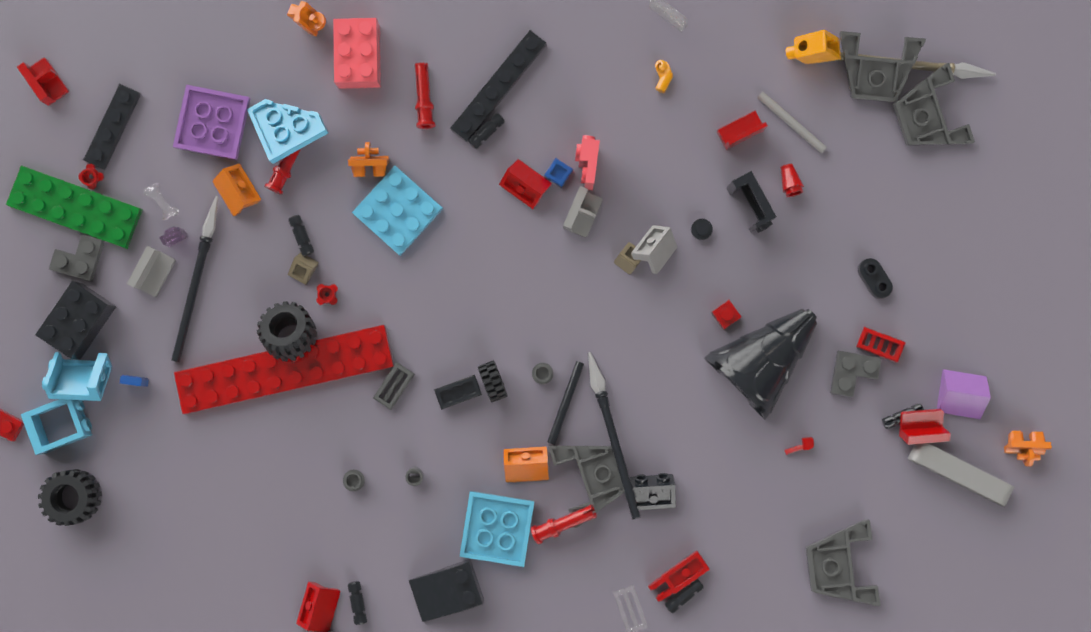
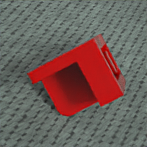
M46 58L40 59L32 66L24 62L17 66L38 99L44 104L50 106L69 92Z

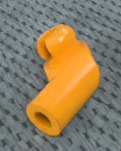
M658 60L655 68L660 80L655 89L665 93L673 78V73L666 61Z

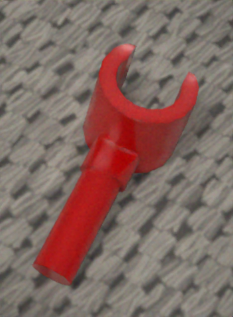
M813 437L802 438V445L786 449V455L801 450L813 449Z

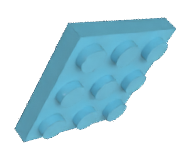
M394 166L352 213L401 256L443 208L399 168Z
M470 491L459 557L524 567L534 501Z

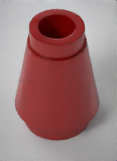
M793 164L783 165L781 167L783 193H786V197L800 195L803 193L802 188L804 185Z

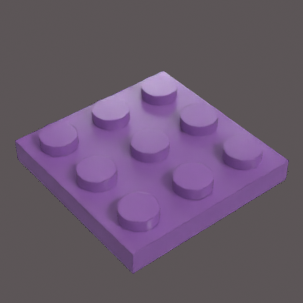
M186 85L173 147L238 160L248 114L247 109L251 99L247 96Z

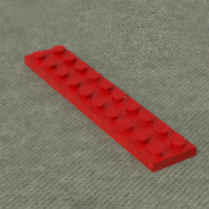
M385 325L318 339L315 345L310 346L312 350L309 353L306 351L303 353L304 357L300 358L298 356L295 361H291L290 358L287 361H282L281 358L277 360L268 351L174 372L182 414L394 367Z

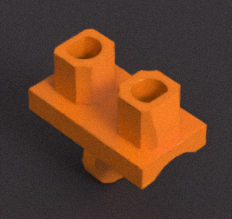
M301 1L299 6L291 4L287 13L288 17L315 37L318 34L317 31L324 28L326 24L325 16L304 1Z
M365 142V148H357V154L365 156H351L348 159V166L352 167L353 177L366 176L365 166H373V176L375 177L386 175L389 156H372V154H379V148H371L370 142Z
M1013 430L1008 434V444L1004 446V453L1017 454V460H1023L1026 467H1031L1034 461H1040L1041 455H1044L1046 450L1052 447L1051 442H1046L1043 432H1031L1029 434L1030 441H1024L1023 432Z

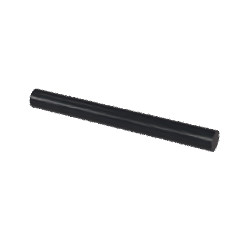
M579 361L575 363L550 432L548 443L556 444L584 363Z

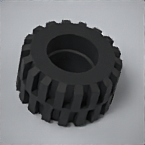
M284 301L282 305L276 303L274 308H267L266 314L262 313L260 316L262 321H258L257 324L259 328L257 335L265 349L275 359L279 360L281 358L282 361H287L290 358L291 361H295L296 357L300 356L302 358L305 356L303 353L306 351L309 353L312 350L310 346L316 343L314 338L317 337V331L315 330L317 328L303 306H298L295 302L289 304L288 301ZM289 325H297L295 331L290 336L278 338L283 328Z
M79 469L52 474V477H48L45 480L46 484L41 485L40 490L43 492L38 494V499H41V503L38 504L39 508L44 509L41 513L43 516H49L48 521L51 523L56 522V525L70 526L89 520L92 517L91 515L96 514L98 511L96 506L101 505V500H98V497L102 496V491L98 492L97 489L100 487L99 482L94 483L93 481L96 478L93 475L88 476V472L80 471ZM67 485L74 487L79 497L78 504L73 510L67 508L62 500V493Z

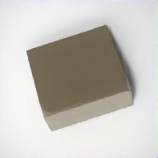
M630 242L627 243L614 260V264L629 275L632 274L641 262V260L633 259L631 252L636 246Z
M299 253L294 257L287 275L307 285L319 262L309 256H302Z

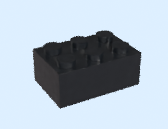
M71 281L35 335L68 358L80 360L117 306L83 283Z

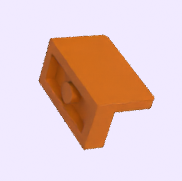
M240 163L223 168L213 179L215 187L233 216L238 215L245 207L257 204L261 200Z
M547 446L504 449L506 482L548 480Z

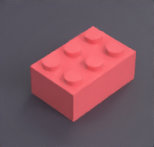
M377 18L333 19L334 83L339 89L381 88L380 25Z

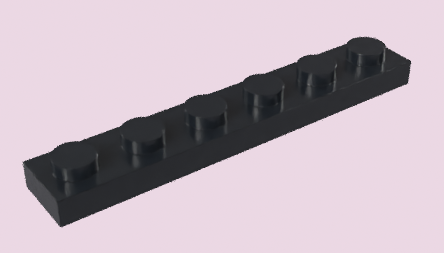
M529 30L450 129L464 141L468 142L545 48L547 43Z

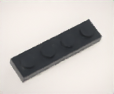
M119 83L83 159L84 161L106 170L141 93Z

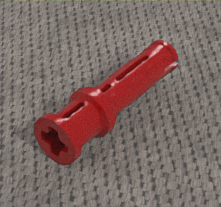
M420 62L414 65L417 89L415 110L418 114L416 127L419 129H430L435 127V122L432 115L434 105L430 98L428 63Z
M301 149L281 159L278 166L273 167V174L264 187L277 194H283L282 189L286 180L291 177L290 171Z
M591 504L557 520L550 518L547 520V523L531 526V533L535 542L539 545L545 539L558 537L564 530L597 518V514L593 513L595 508Z

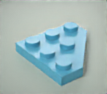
M267 99L247 109L266 155L272 164L328 134L327 128L318 112H309L298 107L277 104Z

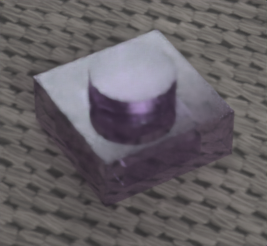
M171 227L164 231L165 234L159 237L163 245L171 247L188 238V235L180 227Z

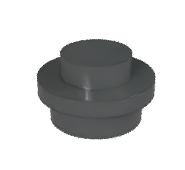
M538 363L532 370V377L539 384H547L553 378V369L547 363Z
M353 469L345 473L343 484L347 490L358 491L364 486L365 477L362 472Z

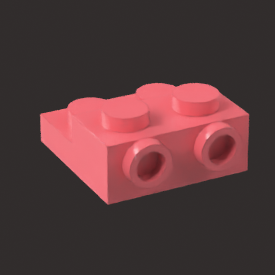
M583 135L582 144H577L575 161H579V168H583L581 183L585 184L586 189L593 191L600 140H595L596 137Z

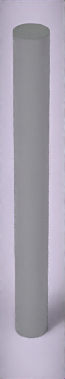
M763 91L757 97L820 153L827 148Z

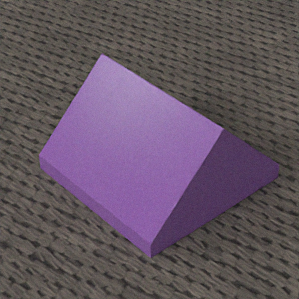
M943 369L937 409H942L945 414L981 419L991 399L987 377Z

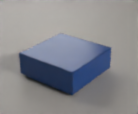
M555 158L544 174V177L562 188L573 172V169Z
M122 375L120 376L119 384L148 387L149 379Z

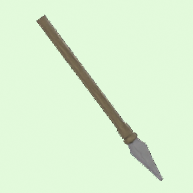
M840 52L841 59L838 61H844L843 52ZM858 54V56H865V57L887 58V57H879V56H870V55ZM916 61L911 69L935 72L947 63ZM950 63L953 75L961 79L996 75L994 72L967 63Z

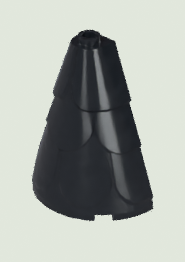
M804 309L797 310L765 324L763 328L741 336L738 340L711 351L704 359L718 373H722L751 402L749 405L765 420L772 413L785 384L788 383L798 359L802 358L816 328L817 316L809 309L806 311Z

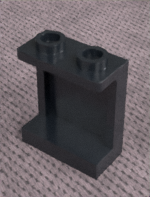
M752 171L738 177L727 186L726 189L730 195L742 190L759 222L749 228L750 232L756 230L757 233H760L773 225L772 220L776 218V215Z

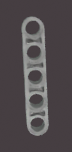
M929 443L914 444L908 457L910 461L1003 507L1006 506L1014 489V486Z

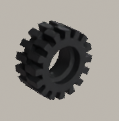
M492 360L478 366L482 382L491 403L508 397L495 361Z

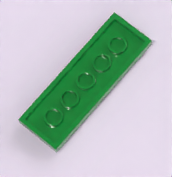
M22 165L6 203L7 206L126 249L129 247L143 210Z

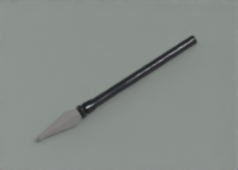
M218 196L215 197L203 225V233L200 236L201 242H199L198 247L199 252L171 361L180 362L206 256L211 246L210 243L213 241L211 237L216 227Z
M588 352L590 385L596 393L595 397L598 399L597 401L603 414L632 520L638 519L641 516L609 408V400L606 397L608 395L605 390L606 381L591 352Z

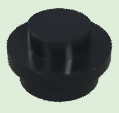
M698 219L691 226V233L698 240L708 239L713 232L712 224L707 219Z

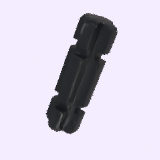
M495 113L491 117V121H487L476 132L477 135H473L468 140L470 145L478 149L483 144L482 141H486L497 130V126L500 128L504 124L505 120L503 117Z
M294 215L290 217L288 221L290 226L294 228L292 231L298 246H301L299 249L302 256L311 255L314 253L312 244L309 245L310 239L305 226L301 225L303 223L301 216Z
M917 403L911 406V408L903 409L892 414V416L883 418L882 423L886 429L896 426L895 424L900 425L901 412L924 410L922 404Z
M699 579L694 580L690 583L691 585L681 589L674 595L675 598L673 600L670 598L665 603V606L671 613H675L679 609L678 606H683L693 598L696 591L699 593L704 588Z
M360 581L350 582L347 586L349 593L351 592L349 597L352 613H355V616H353L354 624L362 625L367 623V616L363 612L365 611L363 594L360 593V590H362Z

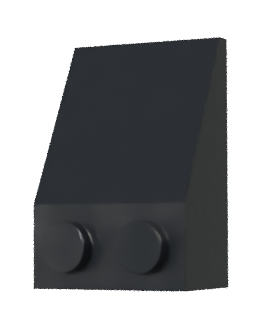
M471 559L409 580L422 622L462 612L484 603V597Z

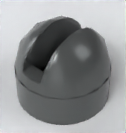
M417 467L410 468L405 476L406 482L411 486L419 485L423 480L422 470ZM410 473L420 474V476H416V475H411V476H410Z

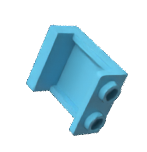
M55 352L53 359L49 361L47 375L42 380V388L49 399L101 401L112 369L108 354L98 353L96 361L66 360L62 358L60 352Z

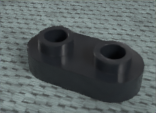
M873 258L863 260L858 266V274L871 295L878 299L888 297L893 290V285L880 263ZM868 265L873 266L874 271L872 273L867 270ZM880 283L885 285L884 291L879 289Z

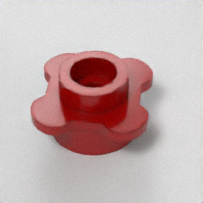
M87 164L86 169L79 173L78 178L92 190L97 187L96 184L104 179V174L98 172L95 169V165Z
M319 284L317 286L318 298L316 302L319 305L324 303L335 305L338 302L336 298L338 287L335 284L330 286Z

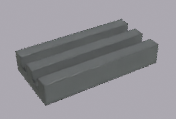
M396 362L373 399L392 410L415 373ZM400 369V374L383 399L380 398L396 371ZM405 373L408 374L407 378L405 379L400 389L398 390V392L389 404L387 402L388 399L394 392L395 388L397 387Z

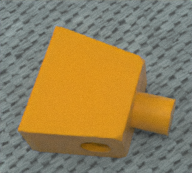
M827 30L797 36L794 38V46L786 48L787 59H797L804 64L840 60V38Z

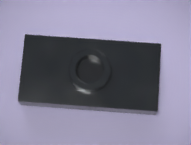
M475 375L434 389L441 410L482 395Z

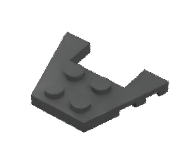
M840 31L839 35L851 98L896 102L926 39L904 37L901 60L858 56L861 33Z
M950 63L942 65L893 104L906 145L975 143L969 124L948 131L934 90L955 81Z
M612 446L548 447L554 466L573 459L577 460L590 502L569 508L570 514L591 504L595 508L593 513H597L624 493Z
M864 519L806 546L812 592L881 606L877 585L855 587L850 542L872 540L869 519Z

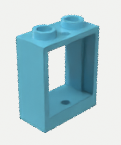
M58 399L21 414L35 455L46 454L92 435V424L84 414L85 406L82 400ZM67 404L77 433L49 443L39 415Z

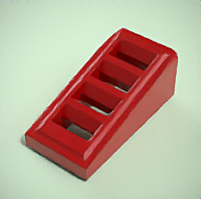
M864 327L856 347L898 363L906 342ZM868 334L873 335L869 346H865ZM878 337L881 338V340L876 350L873 349V346L876 341V338ZM886 340L889 342V344L884 353L881 352V350ZM893 344H896L897 348L894 355H889Z

